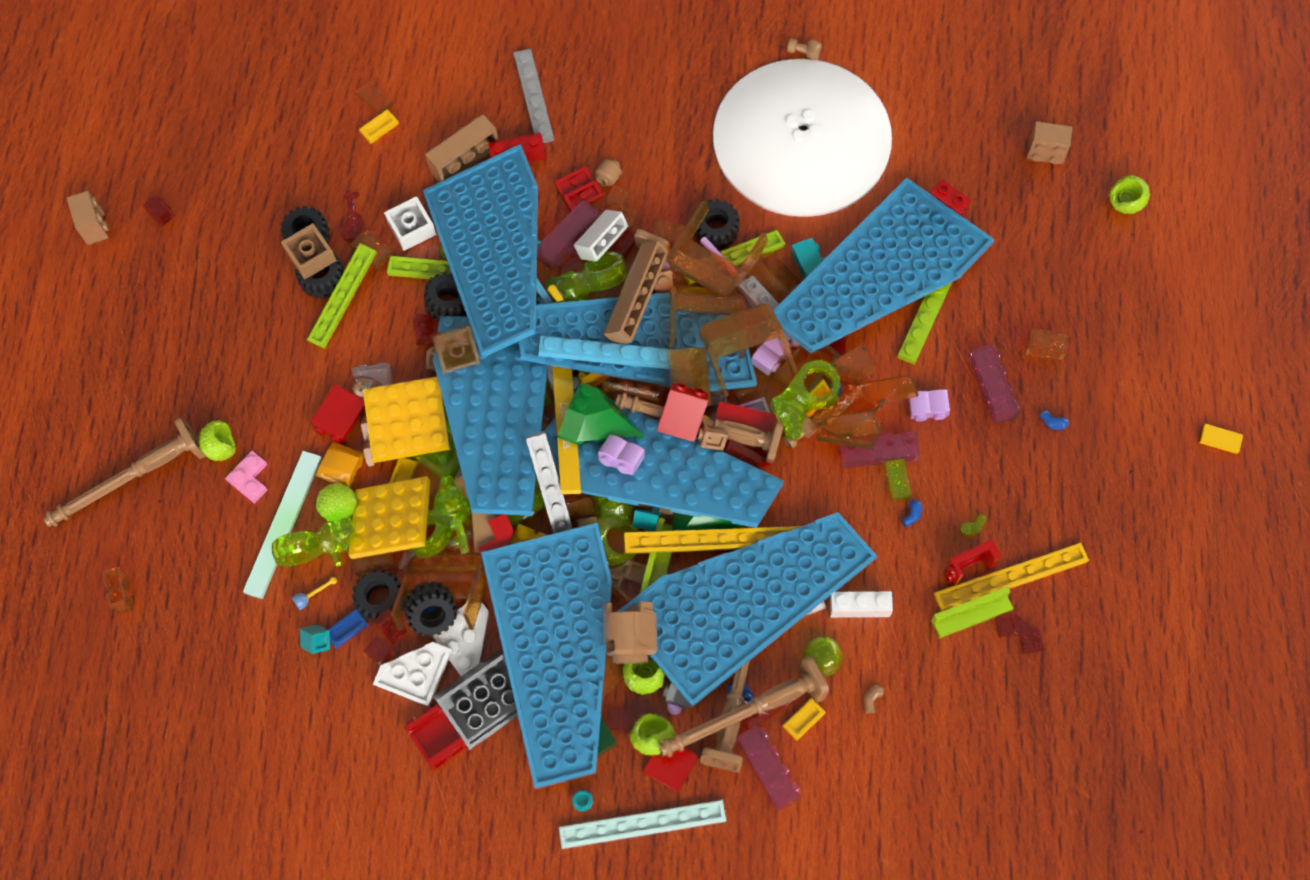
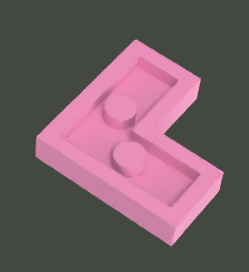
M251 451L225 479L255 504L268 490L255 479L267 466V463Z

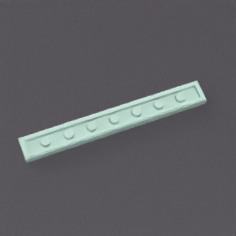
M305 451L302 452L243 590L245 594L263 599L320 465L321 456Z
M723 800L563 826L559 827L562 849L726 822Z

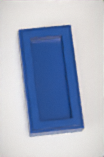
M357 608L328 629L330 631V642L336 649L369 626Z

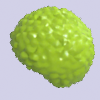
M1134 175L1124 176L1111 188L1109 194L1110 203L1115 210L1121 213L1134 214L1142 210L1148 203L1150 196L1149 186L1140 177Z
M217 420L208 423L201 429L198 436L199 448L207 458L214 461H223L234 455L236 450L235 441L228 424Z
M333 483L319 491L316 509L327 521H346L353 516L357 505V496L350 487L342 485V483Z
M648 657L647 663L623 664L624 682L630 690L643 695L653 693L662 687L665 674L652 658Z
M651 713L645 714L635 722L633 729H631L630 741L633 747L642 754L659 755L658 744L661 743L663 738L666 740L673 738L674 729L672 724L664 717Z

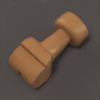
M790 38L787 52L795 53L796 50L805 53L809 60H818L822 45L815 40L808 41L807 45L799 44L796 39Z
M808 416L801 421L798 430L792 435L786 434L782 439L787 447L792 450L797 446L799 439L804 436L810 438L817 432L819 427Z

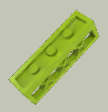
M659 518L656 531H672V525L665 524V519ZM672 552L650 553L640 593L659 578L667 575Z
M1005 587L934 614L931 621L938 637H945L1012 611L1013 607L1008 598L1009 588Z

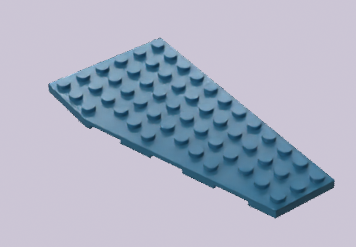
M517 145L423 190L483 358L536 333L538 185L522 146Z
M906 178L767 316V321L808 352L813 353L961 278L993 244L994 239Z
M734 286L651 294L633 341L626 343V345L693 351L691 372L538 356L540 336L612 343L604 335V332L619 297L536 305V333L518 341L520 358L524 361L670 387L671 383H683L689 388H700L708 392L756 387L757 384Z
M440 316L433 362L471 512L532 515L537 475L525 436L539 433L542 429L548 365L521 360L518 342L483 358L467 316Z
M623 408L621 411L644 435V438L636 439L635 436L625 438L626 442L634 443L645 450L644 459L634 475L623 474L616 467L605 466L598 460V452L604 442L595 443L594 440L584 441L583 444H578L581 493L606 497L610 501L637 506L638 504L670 509V512L696 517L703 515L729 520L733 524L757 528L784 483L783 480L720 450L701 448L697 439L692 442L658 432V420L641 412L635 411L631 413V410ZM555 416L545 429V433L560 482Z
M837 512L791 531L782 532L757 541L755 544L702 561L695 566L670 575H664L617 612H627L628 606L638 605V602L641 601L652 602L653 613H657V652L650 657L662 669L691 707H693L877 559V555Z
M598 523L481 552L535 789L595 774L597 770L606 661V642L603 641L604 604L611 601L612 578Z

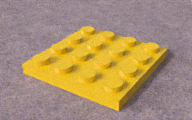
M437 377L363 389L373 463L450 450L443 398Z
M428 476L356 489L357 505L353 512L349 556L351 559L425 546L430 479Z

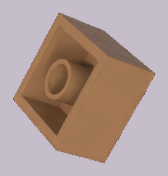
M1036 121L1029 139L1027 159L1037 162L1045 161L1052 164H1063L1071 146L1072 127Z
M89 191L67 197L75 228L86 244L90 245L108 239L107 231H109V226L106 220H103L102 216L105 213L102 206L98 204L96 197H92Z
M313 223L281 242L286 254L304 280L336 261L333 251Z

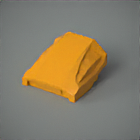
M333 442L318 468L316 477L331 483H342V485L350 487L354 482V476L358 468L362 466L363 457L365 458L364 451H357Z

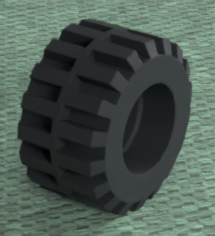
M710 199L707 204L703 202L701 207L698 206L696 213H694L693 230L697 241L700 243V240L706 237L714 247H717V250H720L722 246L727 248L728 243L733 244L739 232L737 209H733L734 206L731 203L728 205L726 200L720 202V199H716V201ZM712 220H720L726 225L720 229H713L707 223Z
M303 206L302 209L296 207L295 211L291 210L289 215L284 216L285 221L281 222L282 228H280L284 240L313 223L327 244H329L328 238L331 237L330 229L324 215L319 210H315L314 207L308 209L307 206Z
M335 253L333 254L336 261L323 268L328 269L329 272L322 278L314 279L310 276L304 280L299 271L295 269L296 278L302 290L308 296L312 295L315 299L318 297L325 299V296L330 298L344 273L342 264Z
M442 272V275L436 274L435 278L431 277L429 283L425 285L424 307L427 314H431L432 319L437 318L438 322L440 316L467 315L452 272L450 274H446V272ZM450 294L455 296L456 299L453 301H444L441 300L439 297L441 295Z
M378 569L377 572L370 570L368 575L366 573L362 574L363 578L361 580L358 578L356 581L358 585L353 587L355 593L352 594L355 607L365 619H370L371 622L376 623L378 620L380 623H385V619L388 621L393 620L392 616L395 615L397 617L399 615L398 610H403L404 608L402 603L405 602V591L400 581L394 574L392 575L387 570L383 572L382 569ZM384 587L390 590L389 597L384 603L380 605L369 603V596L375 589Z
M432 581L430 584L423 582V585L420 586L418 584L415 586V589H411L409 595H406L404 598L403 607L409 627L416 634L420 632L421 636L426 634L429 637H433L434 634L441 635V632L448 631L449 626H453L454 620L457 619V607L450 589L447 586L444 587L442 583L437 585L436 581ZM429 606H438L434 611L422 612Z

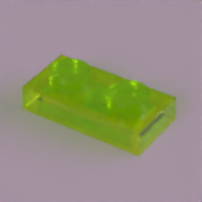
M904 459L885 461L884 466L891 499L910 498L912 493Z
M459 510L450 511L452 519H449L451 531L455 530L456 536L453 537L455 547L460 548L461 554L469 553Z

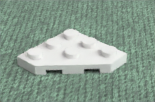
M478 596L457 610V619L454 620L453 626H449L448 631H442L441 635H433L437 644L452 649L449 660L460 676L481 663V654L490 613Z
M431 642L422 648L400 656L398 659L380 666L373 685L430 706L452 649Z

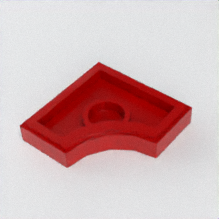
M685 748L683 751L677 750L671 757L652 755L643 773L679 793L699 756Z

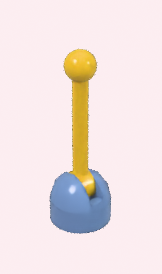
M331 577L328 582L307 595L304 593L294 595L292 599L298 609L302 610L305 608L311 596L331 584H336L337 578Z

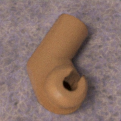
M873 685L864 694L865 714L875 713L874 701L878 697L883 696V687Z

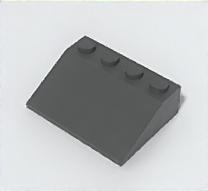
M498 650L433 695L469 750L518 716L505 656L501 650Z

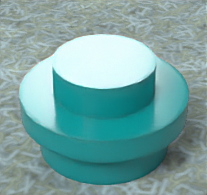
M580 790L574 794L572 803L578 811H587L593 804V798L588 791Z

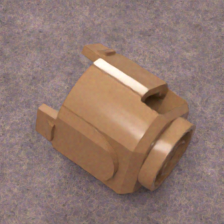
M638 602V605L628 606L627 612H612V604H604L603 641L606 642V653L609 656H613V663H647L648 656L654 655L657 652V613H653L652 602Z

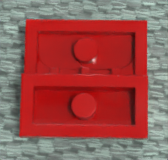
M587 166L554 181L558 192L571 212L604 196L596 180H593Z

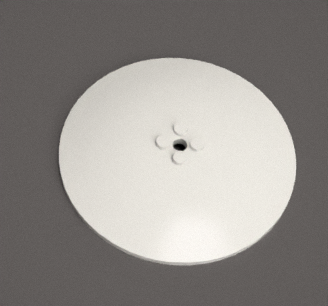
M791 59L760 67L743 77L731 88L723 99L715 118L713 143L715 155L723 174L730 184L746 199L775 213L809 217L839 211L864 197L879 181L886 168L891 151L892 134L889 117L881 100L859 77L848 70L827 62ZM806 126L808 130L801 131L799 127Z

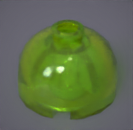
M828 636L813 638L803 651V659L811 656L823 677L831 676L837 672L843 662V651L840 644Z

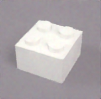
M417 196L384 212L387 223L403 251L436 235L434 225Z

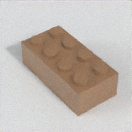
M484 114L474 118L470 124L460 128L450 138L444 139L440 145L431 148L425 154L430 173L438 182H442L473 167L490 155L488 143L499 140L496 128Z

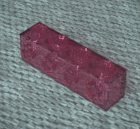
M904 431L895 435L884 433L875 437L865 435L855 439L853 437H845L840 440L838 445L841 468L918 461L920 456L917 432L911 433L910 431Z

